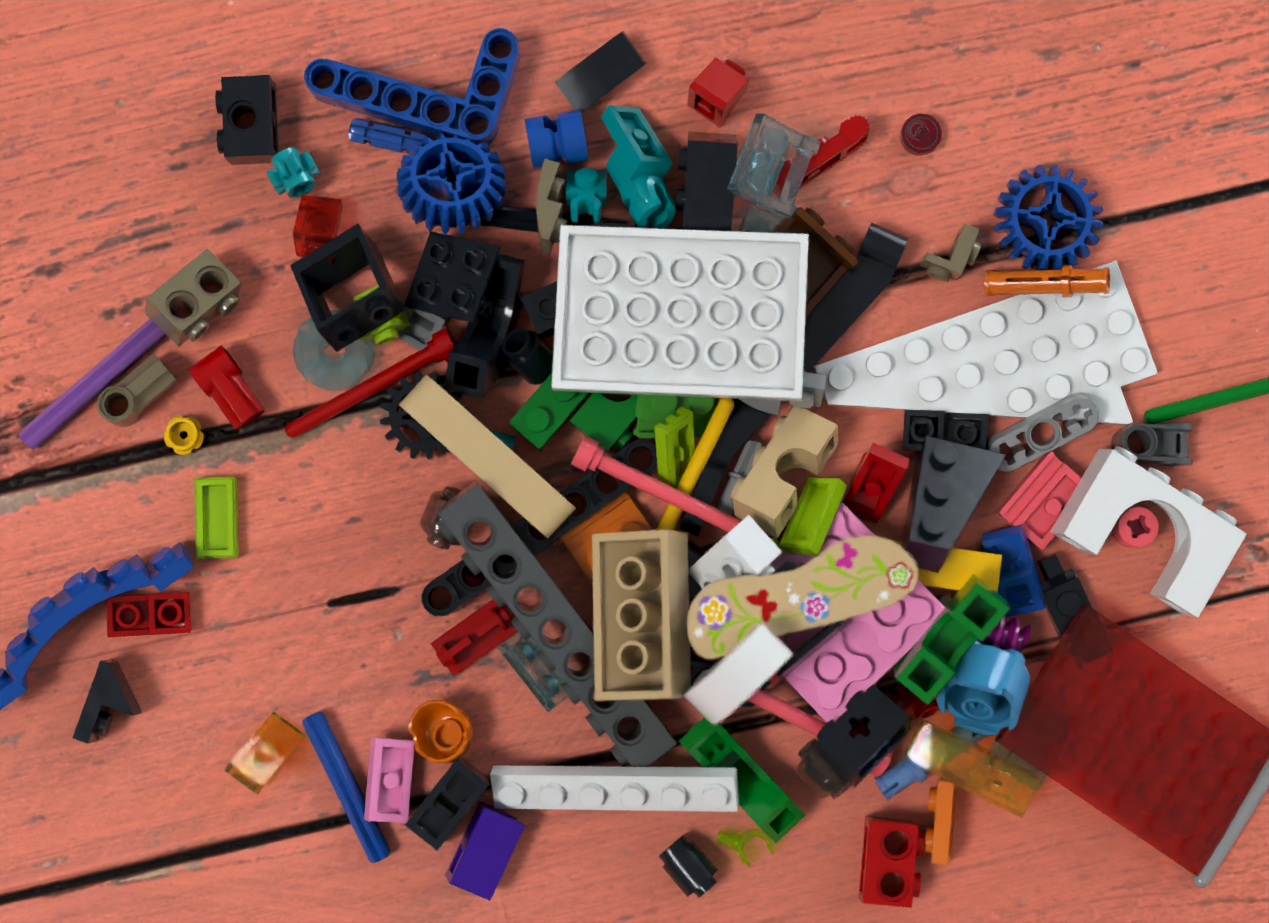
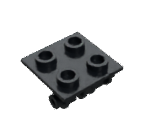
M430 231L404 307L475 323V320H481L483 317L488 318L492 312V303L487 301L484 294L501 247Z

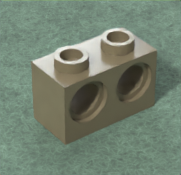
M206 249L146 298L145 314L180 347L188 339L192 342L199 339L210 326L208 322L218 314L222 317L226 316L237 306L241 282ZM211 283L218 286L221 291L207 293L201 286ZM175 308H184L191 315L187 318H177L170 311Z

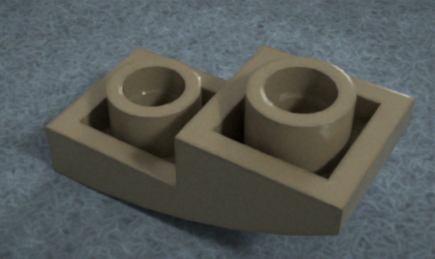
M544 159L537 187V227L542 253L550 255L554 242L560 243L561 225H567L568 220L563 219L562 204L558 203L565 186V179L560 178V163Z

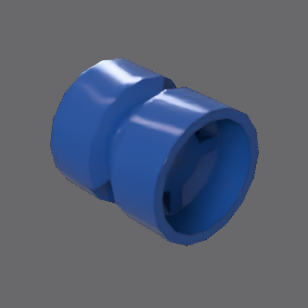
M580 109L560 112L555 120H551L547 115L525 118L533 170L541 169L544 159L555 162L562 159L567 165L589 161Z

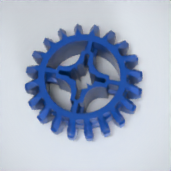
M443 132L439 133L438 140L433 141L425 135L423 147L412 144L410 155H403L401 168L397 172V183L399 184L397 186V193L400 200H402L403 209L406 213H412V219L416 224L425 221L429 232L436 226H441L444 235L449 232L450 228H457L462 235L466 225H471L478 230L480 219L491 221L493 210L500 209L502 197L506 193V183L504 182L505 169L503 165H500V158L497 152H490L487 141L476 145L471 139H460L457 135H454L453 138H446ZM447 175L450 176L451 182H448Z
M1037 165L1034 168L1033 176L1027 170H1023L1019 174L1020 183L1011 179L1006 184L1010 193L1002 192L998 196L997 200L1006 207L996 208L993 215L1005 221L996 224L994 232L1007 233V236L999 242L1001 248L1009 244L1013 245L1015 249L1008 256L1011 260L1016 259L1020 254L1025 256L1022 268L1028 269L1034 260L1037 261V270H1046L1049 262L1052 270H1061L1063 261L1066 265L1075 267L1078 264L1077 256L1085 259L1090 255L1087 245L1095 246L1099 242L1097 235L1091 231L1101 230L1103 222L1092 217L1103 212V207L1100 205L1091 206L1090 202L1098 196L1097 191L1094 190L1085 194L1082 189L1087 185L1088 180L1082 178L1077 184L1072 181L1075 175L1074 169H1069L1063 177H1060L1059 165H1053L1047 176L1045 168L1042 165ZM1046 189L1045 196L1041 199L1039 207L1029 206L1026 210L1018 209L1024 195L1034 190ZM1061 194L1073 204L1076 213L1067 211L1062 206ZM1047 210L1050 212V219L1056 220L1050 227L1047 226L1046 219L1040 218ZM1019 222H1021L1022 226L1030 227L1034 231L1036 245L1024 236ZM1069 229H1077L1076 236L1069 246L1051 250V243L1055 240L1057 231L1067 232Z

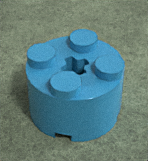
M975 641L956 664L955 674L939 691L937 695L939 709L943 714H945L947 709L955 716L954 724L976 734L999 735L1001 728L1009 727V731L1014 729L1018 723L1030 685V674L1024 665L1025 657L1016 650H1002L993 646L982 645Z

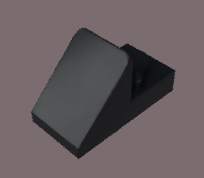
M111 659L100 660L73 735V739L87 744L96 742L99 736L104 737L107 734L113 717L112 714L108 713L110 708L130 715L141 714L140 706L119 663Z

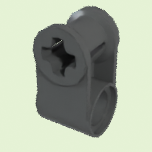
M1139 423L1129 425L1115 432L1112 437L1111 447L1114 449L1116 446L1128 450L1137 457V463L1191 466L1193 459L1188 457L1189 433L1193 431V424ZM1131 432L1138 435L1141 439L1142 445L1138 453L1132 452L1127 445V438Z

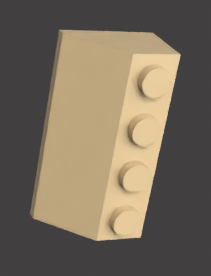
M667 529L592 534L595 700L686 699L683 694L691 687L690 640L687 629L689 612L687 533Z

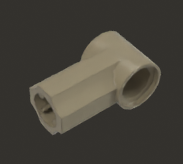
M153 354L116 386L108 387L102 391L97 400L98 411L103 418L116 426H130L138 420L143 410L176 384L178 380L165 364ZM119 397H126L128 400L126 412L120 416H113L111 413L113 401Z

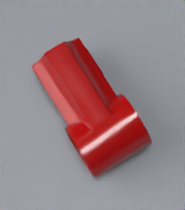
M222 345L188 369L199 387L209 398L212 397L236 430L248 426L266 411L241 377L243 373L240 367Z

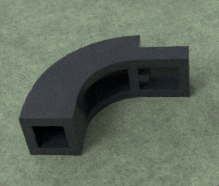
M498 254L484 294L487 301L492 303L491 315L488 318L483 317L481 320H475V323L468 322L462 338L449 352L444 389L483 399L495 384L506 361L502 351V343L505 337L516 329L522 306L521 297L524 296V292H521L520 289L525 260Z

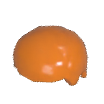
M429 700L415 709L408 723V731L413 737L415 750L422 757L435 764L453 763L457 758L465 755L473 738V726L466 711L447 700Z

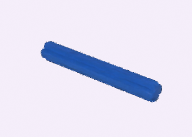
M316 712L302 720L303 727L369 861L376 863L389 856L390 848L377 822L364 820L366 799L324 714Z

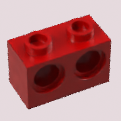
M865 816L858 898L862 903L912 908L913 897L919 898L921 874L915 872L916 856H923L925 836L924 832L918 831L919 825L915 821ZM892 831H900L904 835V844L901 849L895 852L885 850L884 839L886 835ZM890 872L898 873L901 878L899 888L891 893L882 891L880 887L882 877Z

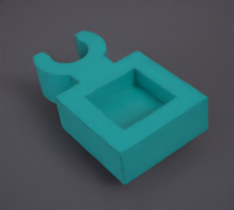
M591 168L567 170L566 206H570L572 222H578V216L582 213L592 214L594 222H599L601 220V206H606L607 171H596Z

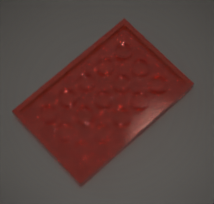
M1085 604L1082 605L1029 686L1015 728L1010 731L1009 727L1002 728L994 740L1197 877L1224 837L1269 758V728Z

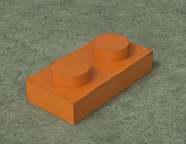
M940 778L937 787H930L928 811L935 812L934 828H927L925 852L932 853V864L948 865L951 861L957 780Z

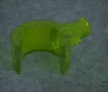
M748 829L741 835L735 833L728 834L723 831L718 833L716 843L737 851L740 860L749 867V860L743 851L744 844L749 838H762L770 852L774 853L773 842L763 830Z

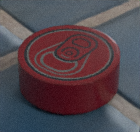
M922 113L915 114L909 117L901 128V144L906 151L913 155H927L939 144L942 135L941 127L934 117Z

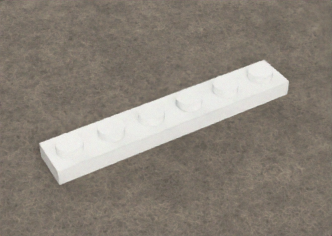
M493 765L490 773L495 809L737 812L739 806L737 769L730 767Z

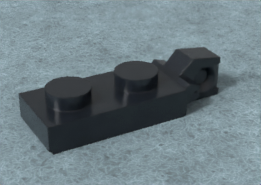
M1056 554L1038 560L1037 563L1045 578V581L1041 582L1045 609L1073 668H1077L1112 652L1083 586L1073 570L1069 569L1064 572Z

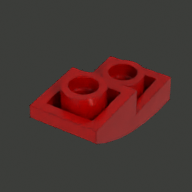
M189 592L114 596L106 599L108 638L191 633Z

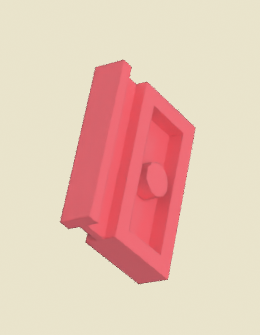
M1050 451L1040 458L995 513L1004 518L1011 527L1022 525L1028 542L1037 550L1043 551L1056 536L1050 531L1080 482L1081 477Z

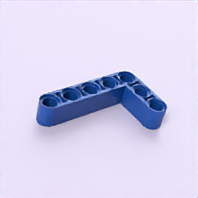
M496 28L489 31L482 41L465 99L323 58L313 60L308 64L304 72V80L312 95L322 103L437 137L440 132H443L446 138H453L454 135H457L460 139H471L476 145L487 141L489 146L494 141L500 126L519 64L520 51L517 39L511 31L505 28ZM505 43L512 48L507 57L501 59L491 55V50L496 44ZM331 73L335 75L334 82L330 87L325 89L315 87L316 80L321 74ZM486 81H495L500 85L498 93L490 97L480 94L479 88ZM367 84L373 87V92L369 98L365 100L353 98L354 91L358 86ZM408 96L412 99L408 109L402 112L391 109L395 98ZM445 107L449 109L450 115L448 119L442 123L430 121L429 116L435 108ZM482 118L489 123L487 130L479 135L470 133L467 130L469 123L473 119Z

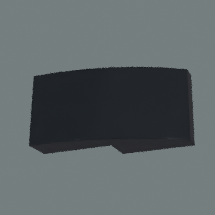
M622 31L555 81V84L574 110L580 109L582 113L647 63L624 31Z
M905 410L902 450L920 451L926 436L987 450L990 415L947 413L946 411Z

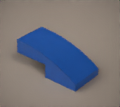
M1018 525L984 533L981 542L985 552L1002 555L998 594L1006 599L1010 608L1005 616L1011 617L1045 609V600L1039 575L1023 526Z

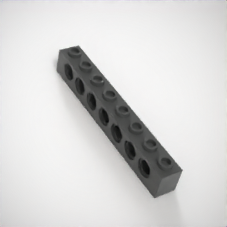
M477 480L437 509V514L441 520L436 525L450 543L457 539L466 550L461 556L466 565L475 576L480 572L486 576L491 583L486 588L490 596L500 608L507 604L516 615L511 620L514 627L525 640L531 636L541 648L536 654L550 673L557 668L566 680L561 684V687L575 705L582 701L587 707L590 714L585 718L599 736L606 732L615 745L610 750L622 767H627L630 764L632 767H648L677 744L672 734L646 700H608L606 702H597L592 698L593 691L595 690L594 632ZM475 522H485L491 528L490 536L483 542L472 541L467 536L469 526ZM503 554L510 555L516 560L513 571L505 575L496 573L492 568L493 561ZM527 587H533L540 591L539 601L531 607H525L517 601L520 591ZM560 620L565 624L564 633L560 637L550 639L543 635V627L547 622ZM577 652H583L590 657L588 665L579 671L570 669L567 666L570 656ZM630 716L638 719V726L632 733L623 734L617 731V725L624 717Z

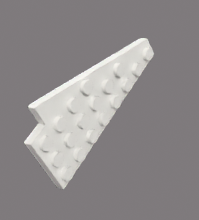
M1117 260L1093 268L1104 269V267H1109V294L1073 293V296L1063 298L1062 294H1019L813 367L816 374L827 375L823 395L826 406L901 411L932 410L946 411L947 413L988 414L991 417L1025 419L1070 395L1082 394L1089 397L1096 405L1099 412L1097 424L1127 425L1133 422L1121 387L1156 375L1158 372ZM1075 405L1072 408L1073 415L1062 420L1058 413L1053 418L1056 421L1065 422L1075 418L1078 422H1083L1085 420L1084 413L1089 409H1082L1079 405Z

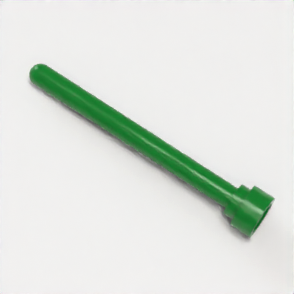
M1269 377L1148 409L1144 413V420L1148 424H1157L1269 394Z

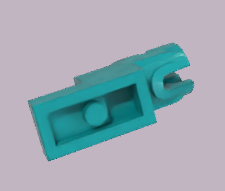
M608 105L601 119L617 146L607 161L606 169L621 194L623 204L629 207V214L637 228H646L648 221L652 229H663L670 224L676 212L674 201L662 181L673 165V162L640 108Z

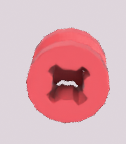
M1139 506L1128 508L1121 514L1114 525L1112 535L1124 547L1147 546L1158 535V520L1154 513L1147 508Z

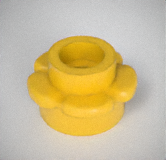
M176 416L172 418L164 432L166 445L169 448H173L174 452L180 455H188L193 449H198L204 440V434L200 430L201 423L192 416L186 418ZM183 431H186L188 434L185 439H182L180 436Z

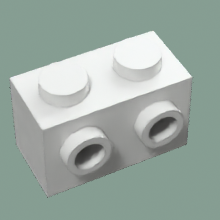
M748 515L688 569V573L701 586V589L721 579L747 575H770L775 571L770 563L782 551Z

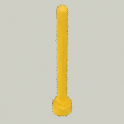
M721 398L676 489L691 496L734 409L732 398ZM668 504L656 530H674L683 510Z

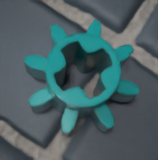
M295 147L278 152L271 160L274 169L266 172L278 195L287 192L290 198H298L312 191L316 185L313 177L320 174L309 151L300 154L299 150Z

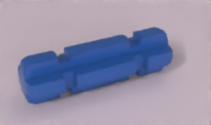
M354 118L349 127V140L352 142L365 144L366 141H370V146L402 153L404 149L407 150L408 155H410L412 144L423 147V140L426 135L411 131V134H406V129L377 122L372 126L369 125L370 121Z

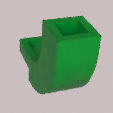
M704 717L700 722L694 724L689 732L679 741L703 767H730L737 769L739 805L775 843L805 816L799 807L719 722L712 725Z

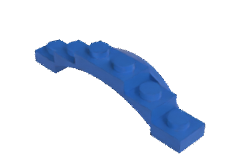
M181 542L172 548L165 547L159 550L151 558L149 565H146L136 554L128 561L126 559L120 560L108 570L98 572L93 567L86 573L78 572L66 581L63 590L52 598L46 596L35 603L28 615L27 631L16 636L8 644L5 651L7 669H0V710L27 691L26 671L31 662L48 640L72 618L109 597L129 590L154 585L161 592L193 569L190 553Z

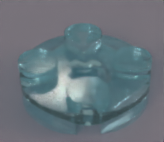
M330 310V312L333 316L334 314L338 313L339 310ZM312 318L302 322L298 328V333L293 343L294 362L306 381L326 391H344L356 386L368 370L371 369L375 359L374 342L360 341L358 339L345 347V353L338 355V361L331 362L330 356L323 354L324 348L329 347V343L316 330Z

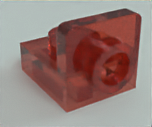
M309 195L301 196L293 230L296 256L303 258L337 236L343 210L342 199Z

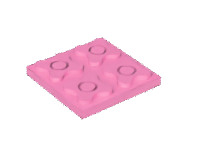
M841 501L819 554L830 545L841 540L875 535ZM782 551L770 564L776 571L788 560L795 562L799 566L803 562L807 564L817 556L786 554ZM917 579L913 590L891 606L844 619L843 622L847 626L788 674L785 679L826 722L832 719L837 721L847 711L845 707L851 697L858 691L862 690L865 692L872 684H877L917 643L945 607ZM828 624L775 637L793 654Z

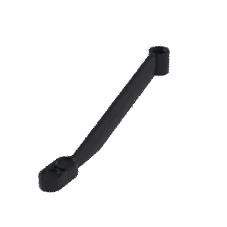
M871 222L856 258L859 261L854 268L848 269L805 318L807 323L805 324L803 372H810L890 283L907 244L908 237ZM733 398L734 409L704 467L692 496L709 505L712 504L729 460L771 415L747 405L738 398ZM686 512L679 529L698 537L704 520Z

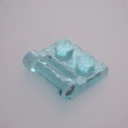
M756 114L727 190L775 215L792 219L793 213L796 210L794 205L796 196L812 155H817L821 142L813 137L799 133L766 114ZM791 146L797 149L780 196L777 198L772 193Z

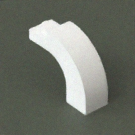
M757 623L718 663L707 671L703 670L692 681L693 685L683 696L714 725L750 697L775 673L792 653L762 623Z

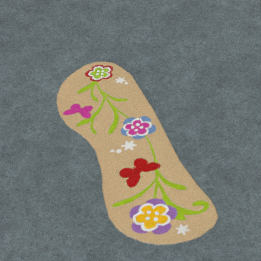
M877 536L847 538L830 545L816 558L793 571L763 576L747 575L726 578L705 586L698 593L689 609L687 620L688 637L698 655L705 659H716L725 656L757 623H762L774 636H779L838 622L891 606L913 590L917 583L919 572L912 557L901 546L889 539Z

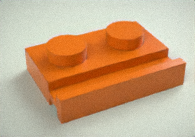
M625 492L560 539L593 585L592 534L650 531L653 529L628 493Z

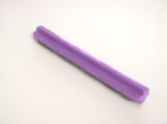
M175 309L170 311L175 317L181 318ZM149 319L19 432L21 440L29 448H38L167 335Z

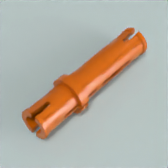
M1063 265L1061 270H986L984 289L987 296L1062 294L1063 298L1072 297L1073 293L1109 294L1110 269L1109 267H1104V269H1073L1072 265Z

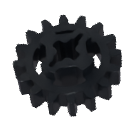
M417 372L415 373L414 383L410 384L405 378H400L402 389L399 392L392 388L388 389L387 392L394 399L392 403H381V408L389 412V417L380 419V424L391 426L392 430L385 435V438L388 441L398 438L399 442L395 450L399 453H402L409 447L411 448L410 458L416 460L420 451H424L427 459L433 460L434 450L439 449L444 455L449 454L448 449L440 441L436 440L420 423L412 420L411 418L413 417L405 410L399 411L400 402L423 378L421 373ZM432 373L430 378L438 384V375ZM444 389L457 402L461 401L464 397L457 392L450 394L449 390ZM412 427L418 432L420 443L408 439L400 428Z

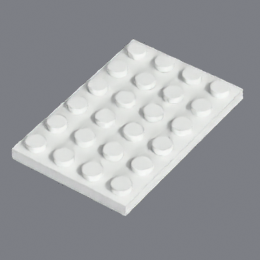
M561 225L552 390L802 401L809 234Z

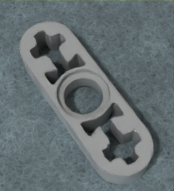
M1082 394L1070 395L996 433L989 439L987 450L1000 453L999 445L1006 442L1009 447L1021 443L1016 435L1022 432L1025 441L1031 449L1025 452L1022 445L1014 448L1011 451L1013 457L1009 460L1004 458L998 469L1006 472L1013 471L1091 431L1098 422V409L1089 397ZM1075 405H1079L1082 409H1089L1084 413L1085 420L1078 423L1075 418L1064 422L1063 424L1068 430L1063 433L1060 425L1053 418L1058 413L1062 420L1073 415L1072 408ZM1041 422L1051 424L1053 435L1047 442L1037 443L1032 440L1031 431L1036 424Z

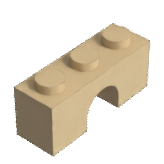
M793 406L787 417L782 415L778 419L773 429V438L767 447L761 446L752 461L751 471L746 478L741 477L738 479L731 492L734 516L742 521L749 515L765 533L775 538H778L798 507L797 487L783 481L780 476L787 470L794 468L806 469L819 475L838 446V424L805 408Z

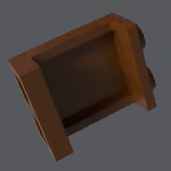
M798 207L790 210L771 233L809 234L806 318L848 269L854 268L859 261L852 255L854 248L839 235L833 237L823 228L825 222L815 211L810 208L804 210Z

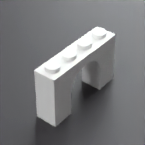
M1116 446L1114 449H1098L1050 532L1083 553L1097 555L1117 520L1127 508L1145 500L1156 503L1168 514L1173 523L1175 546L1170 560L1151 590L1150 595L1182 615L1198 618L1247 533L1235 526L1237 520L1231 515L1215 509L1213 513L1202 506L1204 499L1196 493L1182 488L1180 492L1169 485L1171 478L1152 467L1145 470L1135 463L1137 457L1128 450Z

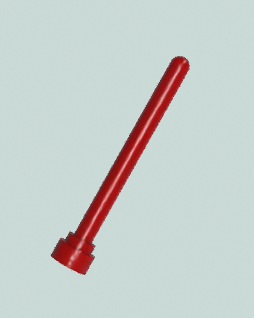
M447 327L431 334L432 339L426 342L427 346L288 423L285 427L286 435L290 438L300 436L435 360L437 363L443 360L448 363L449 352L457 344L456 340Z

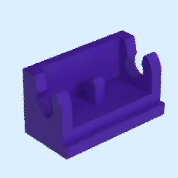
M479 800L445 874L448 882L490 901L525 827L524 823L517 821L516 817Z

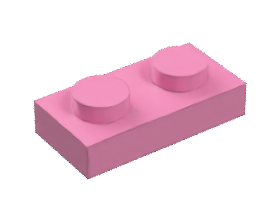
M371 737L364 820L400 823L408 821L414 740Z

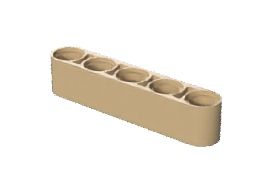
M427 374L400 402L399 405L548 539L576 509Z

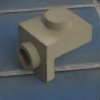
M964 224L958 230L947 260L927 252L922 257L919 265L927 269L926 274L939 281L949 282L950 278L957 280L962 275L965 265L969 264L972 266L981 247V243L975 241L979 229Z

